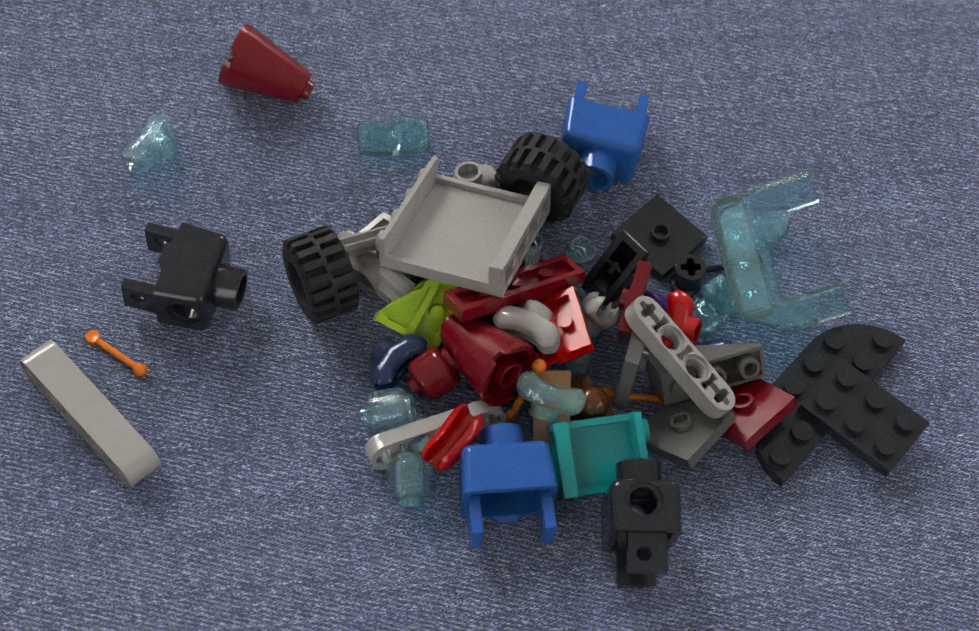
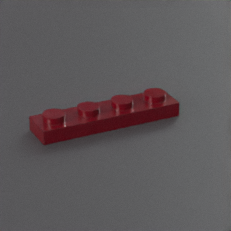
M566 254L518 268L502 298L456 287L444 291L443 304L461 322H466L497 312L504 306L519 305L529 299L536 300L571 286L575 287L584 284L585 271Z

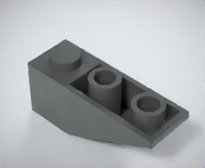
M761 343L695 345L729 387L766 377L763 345ZM649 354L646 363L649 386L664 406L691 399L653 354ZM686 364L687 372L692 377L698 378L696 369ZM705 383L702 384L703 388L707 387Z

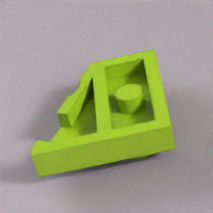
M426 278L378 311L374 319L404 336L411 333L423 336L427 340V348L430 346L439 347L441 343V324L448 316L453 315L443 304L444 291L458 286Z

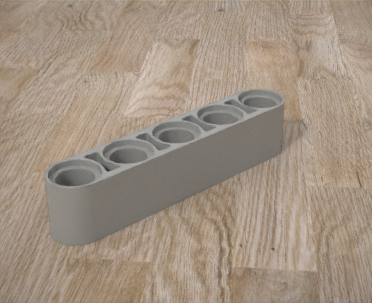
M49 339L19 360L22 370L31 382L128 488H132L161 466V461L152 447L53 340Z

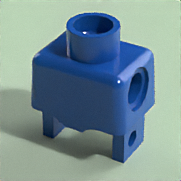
M578 80L574 98L567 101L561 142L568 144L572 150H575L580 155V159L585 161L586 169L590 172V182L586 189L595 191L606 190L612 186L614 179L624 182L631 181L637 169L650 117L646 114L650 96L639 95L636 111L584 100L588 82Z
M497 423L486 426L478 435L479 445L466 446L461 453L459 469L460 518L467 519L470 549L481 548L484 535L482 519H489L497 524L516 523L519 519L529 515H538L541 542L553 543L557 529L554 505L558 493V485L549 445L544 441L524 442L522 428L516 424Z

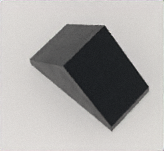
M622 230L585 276L584 284L582 285L590 293L599 292L598 296H606L602 304L607 306L621 296L623 288H631L638 261L647 262L649 252L629 233Z

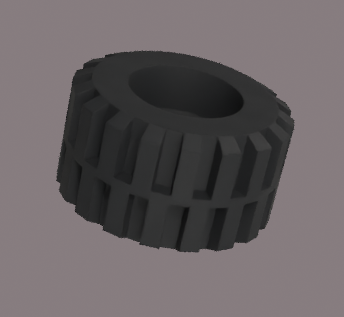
M529 132L525 133L524 136L520 135L497 168L495 180L497 181L498 189L527 196L531 194L537 181L551 184L550 212L546 221L555 222L557 220L561 222L571 215L588 187L590 172L586 169L585 161L580 159V155L565 142H561L550 135L545 136L543 133L536 132L534 135Z
M324 225L283 241L282 256L289 283L302 311L314 324L317 325L358 308L359 289L354 269L342 242L329 227Z

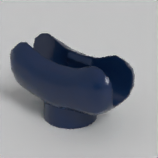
M411 333L403 336L396 342L390 337H385L375 345L371 352V360L375 363L371 368L370 376L374 388L380 394L384 395L394 391L398 380L408 371L410 361L427 349V340L421 335Z

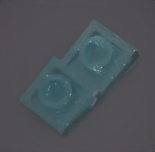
M395 116L392 124L360 120L357 126L358 155L400 156L428 151L430 148L428 120Z
M722 273L703 288L699 298L694 301L695 309L693 316L703 320L699 339L703 342H706L726 322L749 293L734 280L727 278Z

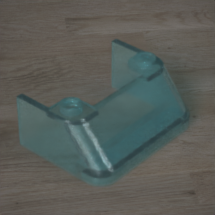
M807 170L722 198L711 209L710 217L733 307L739 318L747 323L797 330L852 313L851 306L840 283L802 295H793L783 299L781 296L768 244L782 239L788 233L790 221L787 212L820 202Z

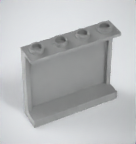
M433 156L426 168L420 169L414 186L407 189L404 201L399 209L395 208L393 210L390 222L385 230H380L378 233L376 250L379 251L380 267L502 298L550 212L551 184L537 181L529 196L439 175L438 157Z

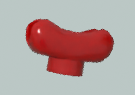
M674 290L667 297V314L692 344L695 345L701 333L703 320L693 316L695 303L691 296L681 290ZM661 336L662 342L667 348H674L669 338Z
M467 404L457 406L423 447L421 452L422 459L440 472L450 470L457 462L461 461L463 449L466 446L473 445L484 425L483 415L479 414L473 417Z

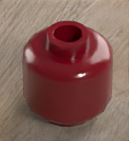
M430 346L408 364L411 377L407 380V383L419 398L425 394L432 400H438L460 383L459 372L461 369L446 347L440 349L436 346Z

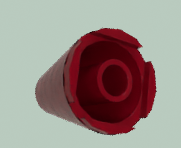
M245 24L230 48L232 52L229 59L224 61L218 83L226 87L296 104L300 102L301 98L307 101L315 86V83L310 81L312 73L254 26Z
M453 314L448 316L441 324L440 340L479 398L489 406H501L514 399L516 396L512 392L520 384L522 386L525 385L533 370L532 363L539 359L538 354L533 350L534 347L529 342L479 319L461 322Z

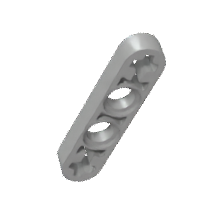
M640 296L635 299L625 310V319L629 327L705 415L718 419L730 411L735 405V395L729 385L654 299L648 296ZM661 336H665L672 341L674 350L667 348L663 344ZM686 364L696 369L698 378L692 377L687 372ZM703 383H705V384L707 385L706 388H703V386H702Z
M482 400L467 404L473 417L479 414L483 415V428L492 424L505 423L506 416L500 406H489ZM454 409L373 436L365 445V452L372 466L378 470H385L422 458L421 452L423 447ZM426 435L422 441L411 444L415 438Z

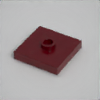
M639 260L631 288H623L618 307L624 310L618 328V339L625 341L631 339L633 330L626 322L625 310L635 299L644 296L652 269L651 263Z
M762 379L730 387L735 395V405L731 411H733L736 420L722 437L748 451L798 406L795 396Z

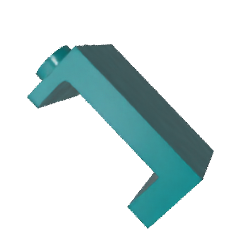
M641 411L547 425L550 452L558 485L557 499L607 492L612 482L616 480V463L627 459H653L651 455L647 454L646 441L650 438V431L646 418L642 419Z

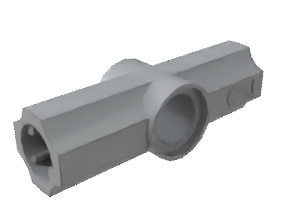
M349 229L348 231H341L337 236L343 238L355 233ZM374 250L349 258L358 286L370 296L377 294L388 304L416 286L400 271L380 267L379 251L376 252Z

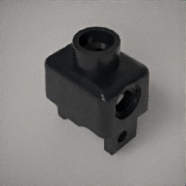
M150 222L147 223L144 230L147 248L150 251L161 253L158 259L161 268L156 285L124 278L121 284V291L125 306L156 313L158 323L201 331L207 329L210 325L217 306L237 311L240 308L247 287L248 271L231 266L229 242L226 236L184 222L181 223L178 230Z
M644 458L622 460L616 463V480L612 482L601 501V550L616 551L617 588H655L656 574L668 573V550L682 534L680 488L675 481L662 480L661 462ZM631 507L638 509L643 515L636 513ZM628 573H638V575L631 576Z

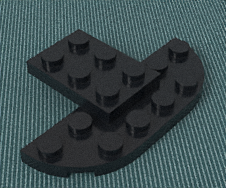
M849 324L829 329L814 338L772 384L795 396L798 405L755 444V454L761 467L780 488L827 434L885 478L930 424V422L874 382L875 378L901 350L906 342L905 339L887 329L864 324Z

